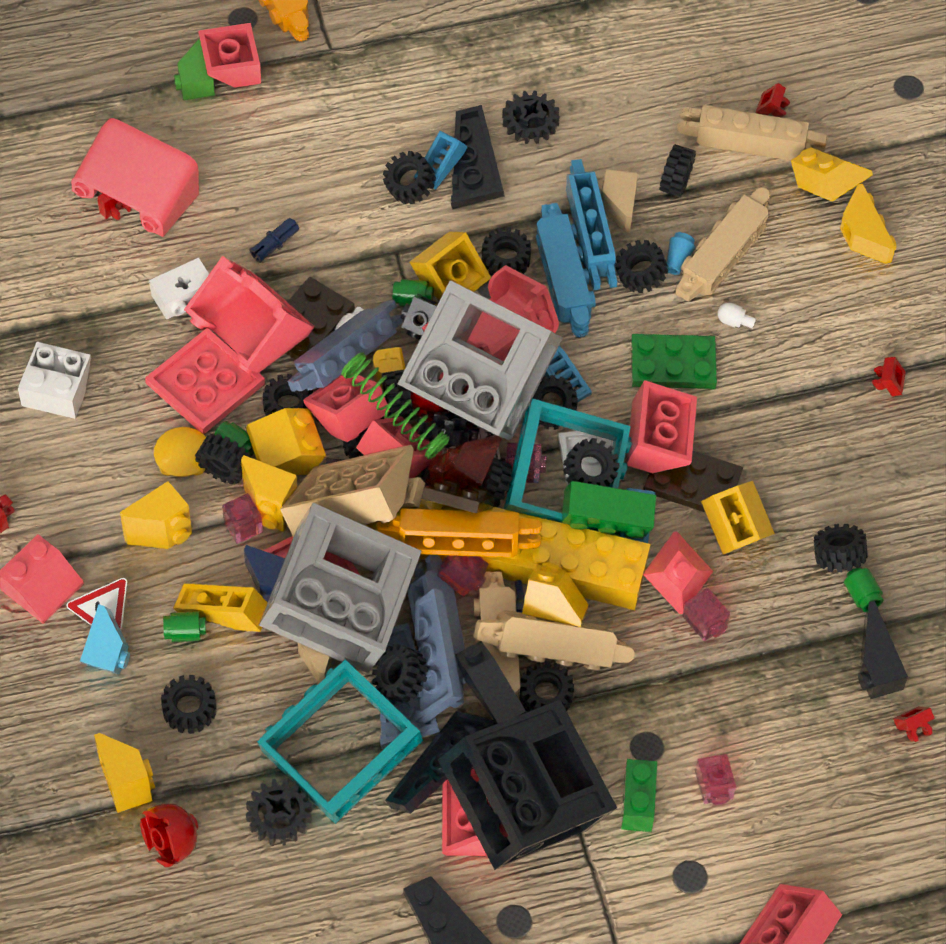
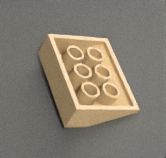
M412 445L314 467L280 509L293 537L312 503L365 526L371 522L380 521L381 523H386L393 520L405 501L414 451Z

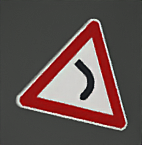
M125 578L116 580L68 602L67 608L92 626L98 604L103 605L111 610L122 632L128 582Z

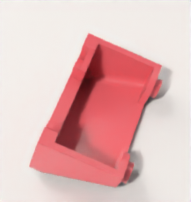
M110 118L101 127L72 179V191L82 198H92L96 195L97 191L104 193L139 211L141 224L144 229L164 237L199 195L198 165L188 154L118 119Z
M224 256L221 257L184 309L192 317L190 322L203 331L205 328L212 330L238 354L236 358L240 362L237 365L250 375L253 371L256 373L263 371L307 338L315 328L310 321L260 277Z
M506 265L491 277L488 284L491 296L489 300L556 333L559 321L547 286ZM482 311L467 343L505 361L520 330ZM428 323L422 327L423 332L425 331Z

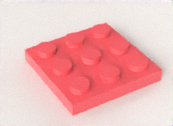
M206 328L146 376L145 382L191 425L205 434L265 385V378L260 373L253 371L250 375L237 365L240 362L236 358L238 354L211 330Z

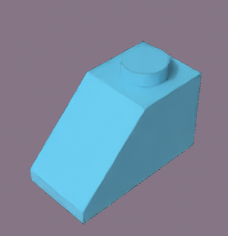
M98 604L80 662L120 675L121 669L127 667L130 659L129 646L111 610Z

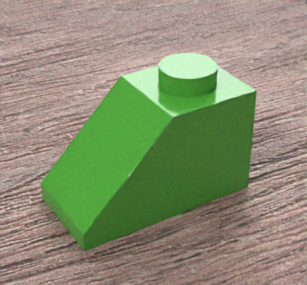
M198 39L177 63L178 74L174 75L176 91L181 90L183 101L215 96L214 81L212 77L207 75L200 39Z

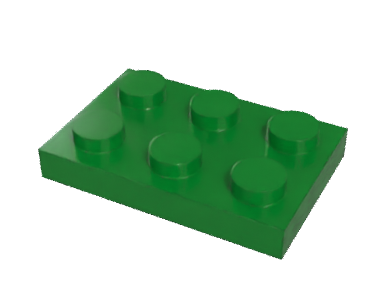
M632 334V387H641L645 380L668 388L716 389L715 336Z

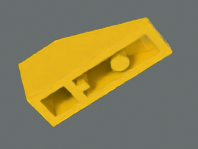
M184 583L173 609L177 612L199 611L200 617H205L206 621L235 630L261 632L262 627L259 626V623L267 606V601L253 587Z

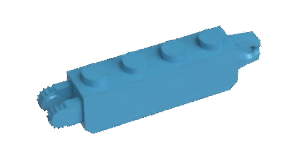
M582 159L571 160V174L566 176V194L573 223L577 231L578 244L581 246L584 268L588 270L593 290H600V277L607 276L610 288L617 287L615 250L596 174L594 171L585 172Z
M557 203L541 205V218L536 226V243L558 320L562 323L570 322L572 333L576 337L583 338L589 333L588 325L591 319L592 307L596 306L594 292L588 290L587 268L583 269L581 262H583L581 246H576L575 240H577L575 224H570L568 214H562Z

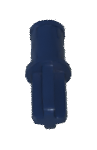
M288 218L273 231H268L265 238L249 249L252 257L258 256L256 261L261 263L276 249H281L283 247L282 244L299 231L296 221Z

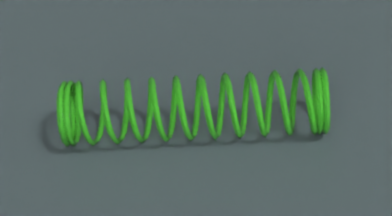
M363 352L355 355L342 369L341 375L344 378L354 377L352 386L362 385L360 393H370L368 401H378L376 409H386L384 417H394L393 426L403 424L401 434L411 432L409 442L420 440L417 449L424 450L428 448L425 453L427 459H432L448 443L450 437L442 431L433 441L420 448L422 441L436 426V423H433L421 436L412 440L413 434L428 418V415H425L413 428L403 432L408 421L419 411V407L406 419L395 424L402 410L411 403V399L405 402L398 411L387 416L389 409L402 396L403 391L399 392L390 403L379 408L382 399L394 388L395 383L391 384L382 395L371 400L373 392L385 381L387 375H384L374 387L363 392L365 384L377 373L379 367H376L366 379L358 384H354L358 374L371 362V359H368L363 364L366 359V354Z

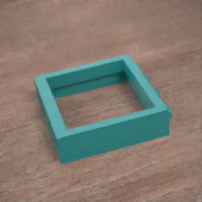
M532 398L524 414L512 468V480L509 483L504 509L561 523L562 513L522 502L539 420L612 440L614 450L611 454L617 453L618 459L615 462L620 463V468L616 471L618 472L617 477L608 487L617 489L620 479L623 480L627 470V463H624L625 453H629L632 445L631 437H629L631 426ZM587 527V528H586V529L598 531V529H596V528H590V527Z
M345 659L336 668H330L326 673V678L318 685H312L305 692L304 698L296 706L291 705L282 714V719L274 726H268L265 729L266 733L257 742L261 751L295 785L299 784L300 790L307 792L308 798L336 824L406 758L423 739L420 730ZM350 682L401 733L328 802L276 749L346 683Z

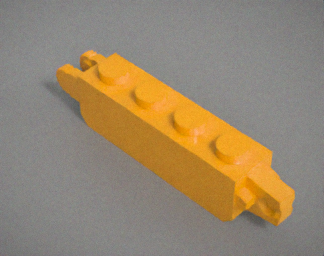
M258 0L262 7L266 6L271 21L274 25L278 24L283 33L289 31L294 39L299 42L309 38V31L307 29L309 25L308 0Z
M401 508L400 516H396L393 520L386 523L377 521V531L421 550V554L513 557L517 554L518 549L539 548L541 536L537 535V533L542 530V522L534 518H519V512L483 511L476 514L462 510Z

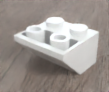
M36 342L18 387L21 405L76 419L85 396L91 355Z

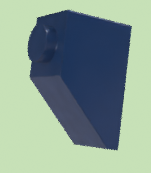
M246 545L244 548L245 565L258 593L268 602L285 558Z

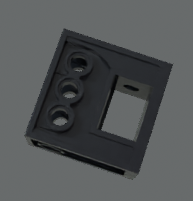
M561 700L467 735L438 759L494 870L586 832L617 809ZM471 769L475 770L479 778V782H476L472 778ZM486 797H487V799H488V801H489L491 807L488 805V803H487V801H486ZM500 824H503L508 837L501 834L499 830Z

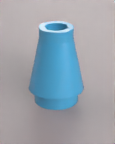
M677 232L674 234V237L670 238L666 262L668 273L673 275L680 274L684 260L689 255L691 256L695 250V239L692 236Z

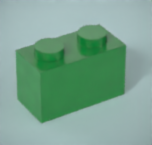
M627 759L624 774L621 830L652 832L655 816L657 761Z

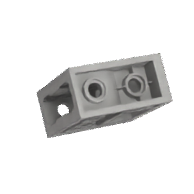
M450 280L398 385L499 437L511 441L563 337ZM482 311L520 330L505 361L467 343ZM443 372V378L441 379V381H439V377ZM468 385V391L464 394V388ZM492 397H494V402L492 406L489 407V401Z
M312 503L297 527L259 626L341 662L346 659L353 667L369 673L386 650L421 550ZM326 551L374 572L372 579H367L324 560Z

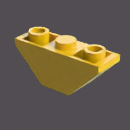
M863 183L859 184L843 213L840 230L852 251L885 264L891 263L894 251L896 250V241L886 230L884 217L882 214H878L872 194L867 193Z

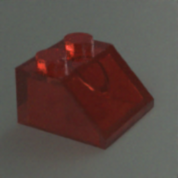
M495 435L466 442L454 449L450 448L441 456H435L428 466L430 472L426 482L433 485L435 482H443V479L460 482L461 488L469 490L471 486H481L502 437Z

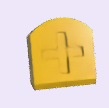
M402 348L381 349L375 352L373 356V370L376 367H379V370L373 376L374 382H378L381 379L382 373L405 370Z

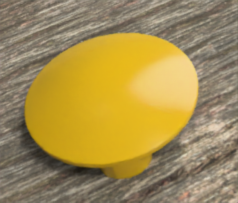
M177 427L162 434L154 447V458L161 473L166 476L172 475L176 477L202 474L205 468L198 466L199 463L195 460V454L206 436L190 427Z

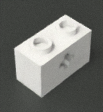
M199 258L149 280L151 296L166 320L186 312L184 310L208 277L209 273Z

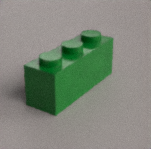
M571 481L564 490L561 523L570 524V527L575 529L590 527L598 529L601 533L613 534L621 532L626 533L630 538H643L654 528L656 495Z

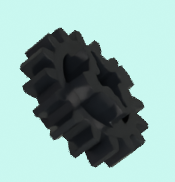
M535 90L532 95H528L526 91H523L522 97L514 94L513 101L507 100L506 107L502 110V125L507 127V134L515 133L516 141L521 137L525 138V144H528L530 139H534L535 143L539 144V138L541 137L549 140V133L555 134L556 127L559 126L560 122L559 107H555V100L547 101V94L544 93L539 97Z
M448 410L444 412L435 411L434 413L427 412V414L421 413L418 418L419 422L425 415H428V418L417 428L420 435L425 433L433 423H436V426L426 435L425 439L433 441L442 431L450 437L444 448L450 449V447H461L462 445L469 447V444L475 445V442H477L480 428H477L476 424Z
M272 779L271 787H267L264 783L260 784L261 792L252 791L251 797L253 801L246 802V808L249 811L246 813V821L251 822L249 824L251 833L258 831V840L260 841L265 837H269L270 845H273L276 839H280L281 844L284 846L286 845V838L289 837L296 842L298 840L297 832L305 834L307 832L305 823L312 822V815L309 814L312 812V803L307 802L308 793L303 792L299 794L300 785L296 784L290 788L287 779L284 780L282 785H278L276 779ZM295 803L299 807V815H296V811L293 810ZM259 809H261L262 813L264 814L263 821H261V819L259 818Z

